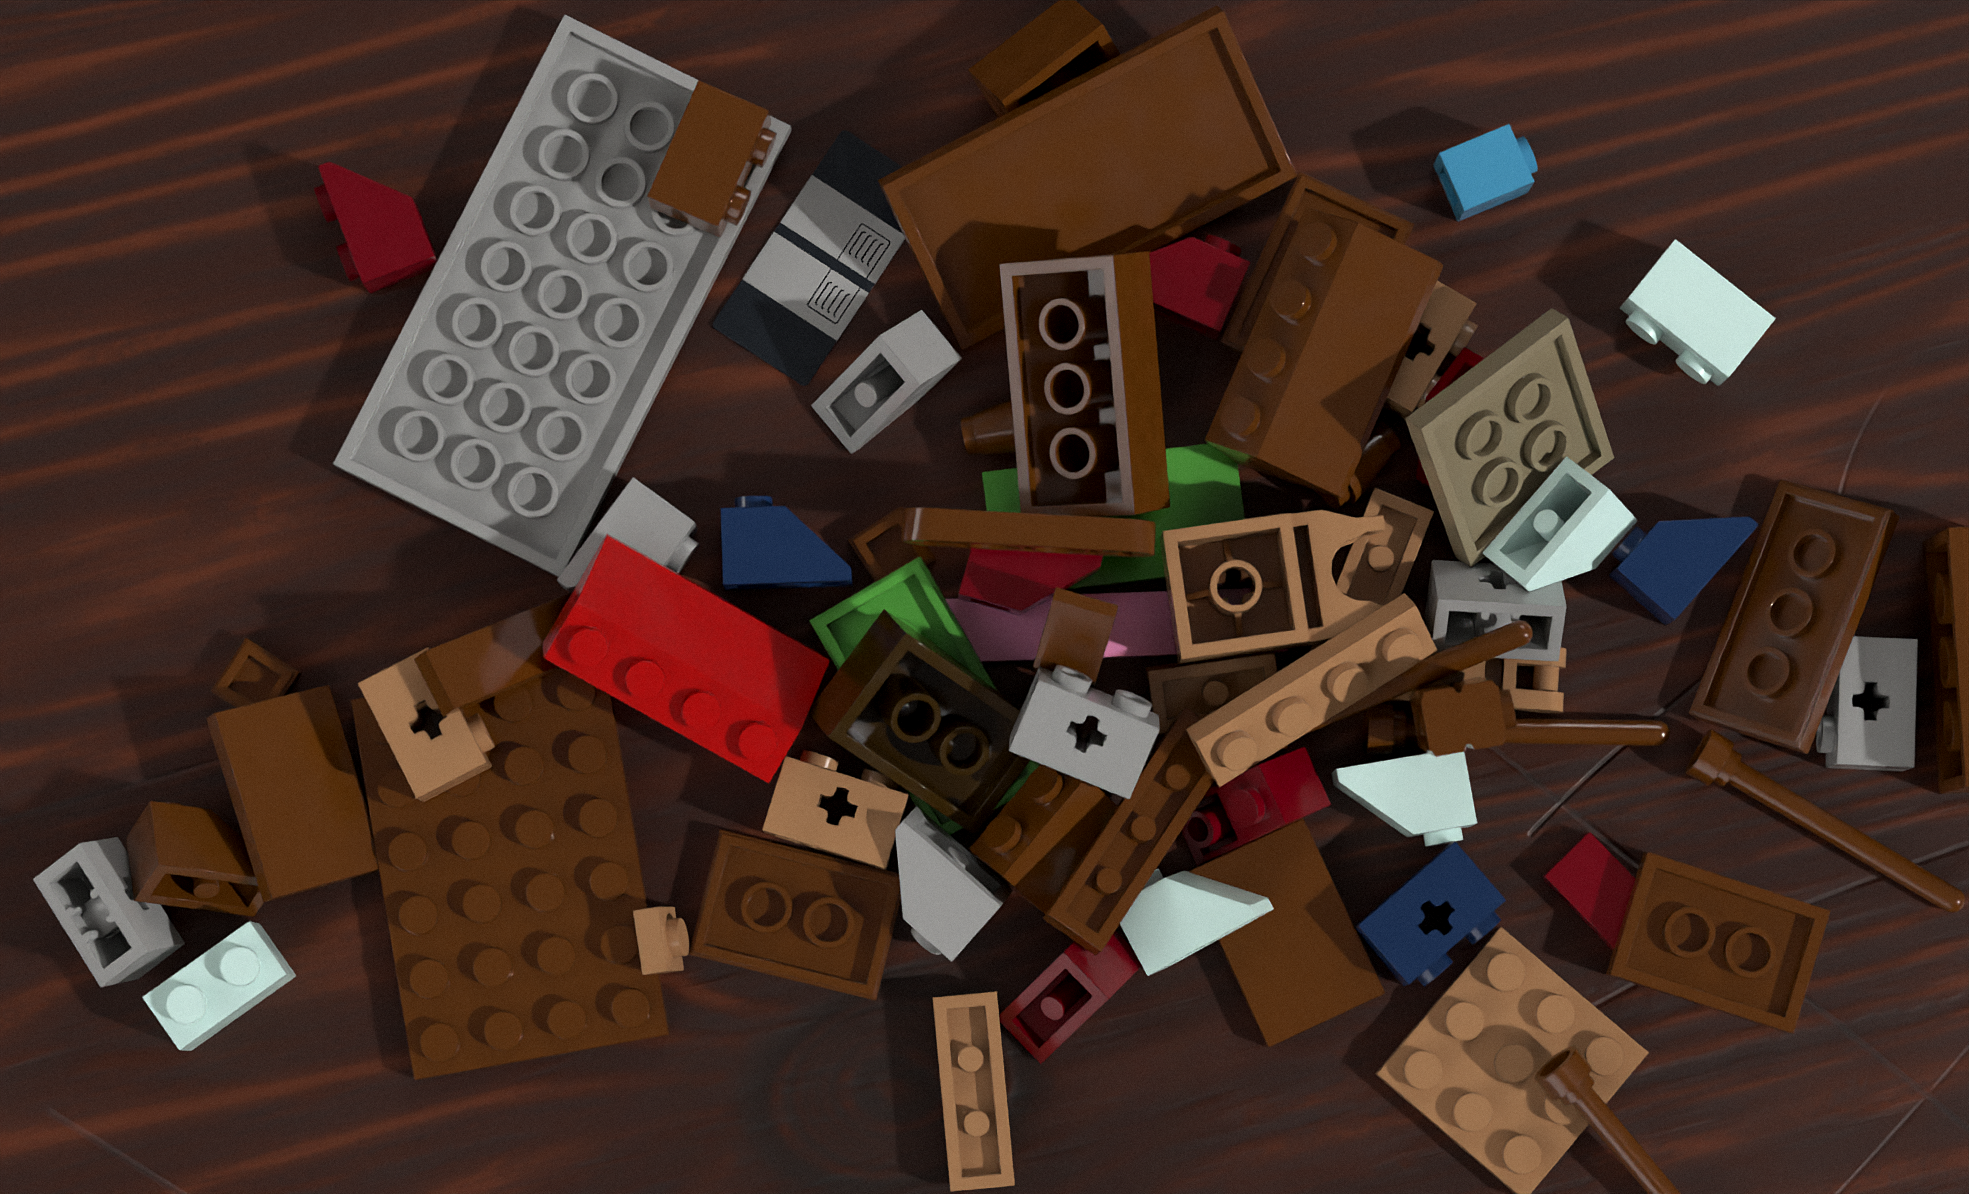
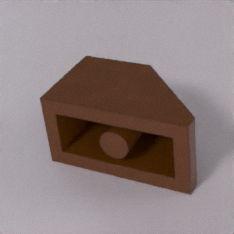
M1056 587L1032 672L1037 673L1039 666L1054 672L1056 665L1066 666L1091 678L1090 687L1094 688L1119 605Z
M150 801L126 837L134 901L254 917L263 905V899L244 839L211 809L184 806L177 802Z

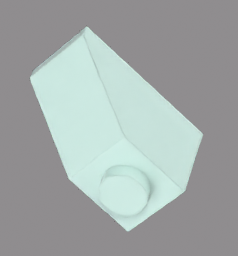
M1566 456L1483 551V554L1530 592L1596 569L1638 520L1609 488Z
M1464 752L1438 757L1427 753L1339 768L1331 773L1333 785L1407 838L1423 835L1425 847L1463 840L1461 828L1477 824Z
M1158 868L1154 871L1120 925L1147 976L1170 967L1272 911L1274 908L1267 897L1187 871H1181L1163 878Z

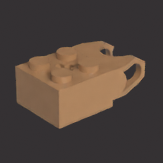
M1315 510L1162 531L1159 540L1178 665L1324 644L1388 604H1377L1371 601L1352 599L1341 592L1335 585L1332 576V560L1336 552L1341 547L1352 544L1364 536L1383 533V530H1385L1383 515L1355 518L1326 510ZM1226 574H1237L1238 583L1248 582L1251 592L1243 595L1240 605L1228 604V597L1222 599L1218 594L1217 588L1224 585Z

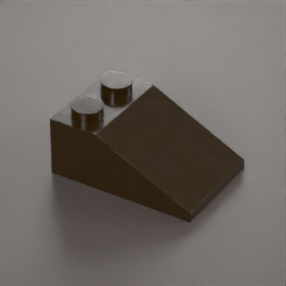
M885 609L808 712L830 739L974 835L1030 762V759L1009 751L1010 734L1021 708L932 641Z

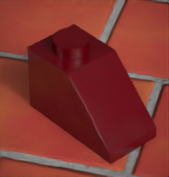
M1207 235L1204 242L1194 237H1189L1150 252L1154 314L1217 341L1250 262L1239 257L1242 250L1238 246L1213 235Z
M1116 930L1103 950L1096 956L1074 941L999 1015L1000 1023L1042 1064L1107 1002L1142 965L1133 948Z

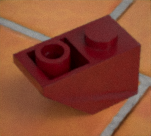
M330 161L318 165L324 184L314 187V191L327 223L338 220L346 242L336 246V249L350 282L361 278L363 285L371 294L434 269L438 258L420 211L412 197Z
M971 549L958 599L1020 616L1051 599L1054 596L1056 587L1067 590L1097 573L1103 556Z
M1304 746L1257 765L1221 787L1216 785L1208 789L1181 832L1198 866L1330 806L1331 803Z

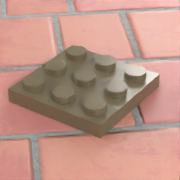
M1553 308L1405 418L1454 555L1469 567H1473L1486 557L1483 551L1566 456L1590 475L1614 458L1569 318Z

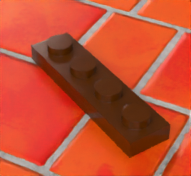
M1187 707L1179 712L1145 763L1130 800L1124 797L1121 799L1043 917L1045 921L1095 956L1103 950L1214 782L1186 731L1187 728L1203 718Z

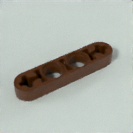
M944 508L903 509L901 542L934 547L1115 557H1152L1155 554L1156 523L1147 520Z

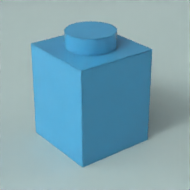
M1510 124L1440 152L1433 164L1458 222L1528 193L1535 182L1532 173L1538 171L1537 162L1528 141L1524 136L1516 139Z

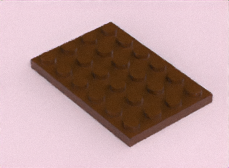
M561 668L464 708L463 710L467 718L476 713L479 714L494 742L495 748L485 752L492 767L425 802L416 798L366 698L351 700L414 1080L670 1035L660 974L642 975L633 911L647 909L648 904L612 696ZM429 706L420 710L424 722L416 727L417 733L425 731L433 738L442 735L439 723L447 718V716L443 717L442 713H436Z

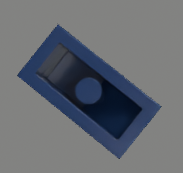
M773 497L734 498L735 507L721 508L722 570L725 591L853 587L851 567L786 506H773Z
M1748 516L1659 521L1646 533L1636 526L1612 552L1611 555L1620 563L1608 576L1666 626L1682 613L1759 524Z

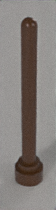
M1517 620L1433 654L1307 733L1524 646L1532 639V628L1527 622ZM1288 745L1253 767L1279 757L1278 752L1288 749Z
M1381 703L1364 710L1362 720L1364 754H1392L1393 748H1404L1405 742H1417L1413 717L1406 716L1404 710H1393L1391 703ZM1516 718V727L1506 729L1507 737L1504 743L1660 746L1668 741L1670 730L1666 723L1659 720Z
M1710 729L1690 758L1685 773L1703 784L1709 786L1714 782L1723 787L1726 783H1729L1943 910L1955 913L1963 908L1965 896L1960 889L1740 761L1742 754L1733 749L1734 742L1718 732Z
M1574 1046L1563 1049L1539 1069L1535 1075V1081L1550 1099H1560L1565 1106L1572 1104L1647 1194H1681L1592 1088L1595 1082L1589 1074L1592 1067Z

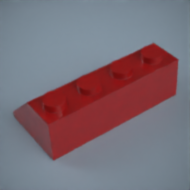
M608 533L542 643L543 656L546 660L767 783H770L801 731L830 662L826 656Z

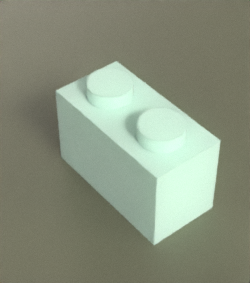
M1676 239L1620 307L1622 311L1629 315L1626 324L1638 336L1653 345H1656L1659 340L1679 355L1676 363L1686 374L1702 384H1706L1710 379L1718 387L1729 378L1776 319Z
M249 921L142 998L177 1048L183 1051H192L296 977V974L261 924Z

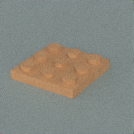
M1499 927L1375 1074L1515 1194H1531L1589 1125L1572 1104L1565 1106L1560 1099H1550L1535 1081V1075L1539 1069L1563 1049L1574 1046L1592 1067L1589 1073L1595 1080L1592 1088L1606 1104L1649 1052L1502 927Z

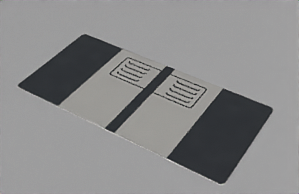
M846 130L841 131L714 320L713 327L800 385L807 386L905 240V236L877 181L902 168V166Z

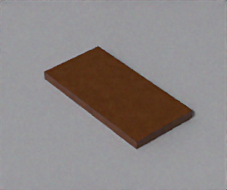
M1216 5L877 181L956 344L963 350L1005 328L1000 264L1149 251L1150 253L1297 177V174L1225 12Z

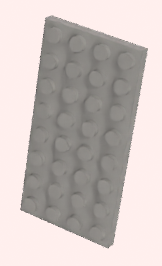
M564 14L333 464L337 468L559 578L578 552L792 131L791 126L770 116L771 125L769 130L777 133L771 153L763 168L756 165L752 166L743 186L751 190V196L745 212L737 226L727 222L721 238L654 210L650 207L647 195L698 80Z

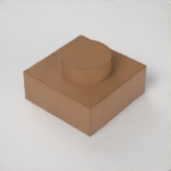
M653 907L633 911L642 975L683 971L682 956H687L689 953V937L684 920L676 918L675 907Z

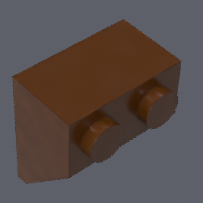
M1058 0L974 64L968 71L993 112L999 118L1121 54L1104 25L1076 0Z

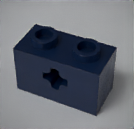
M1456 842L1447 845L1354 927L1358 935L1402 986L1409 985L1417 978L1425 987L1453 963L1446 954L1448 950L1463 937H1466L1472 945L1475 944L1501 921L1495 910L1506 899ZM1423 903L1430 909L1443 905L1448 911L1441 920L1443 926L1447 929L1443 935L1436 929L1424 933L1418 927L1425 918L1424 913L1420 909Z

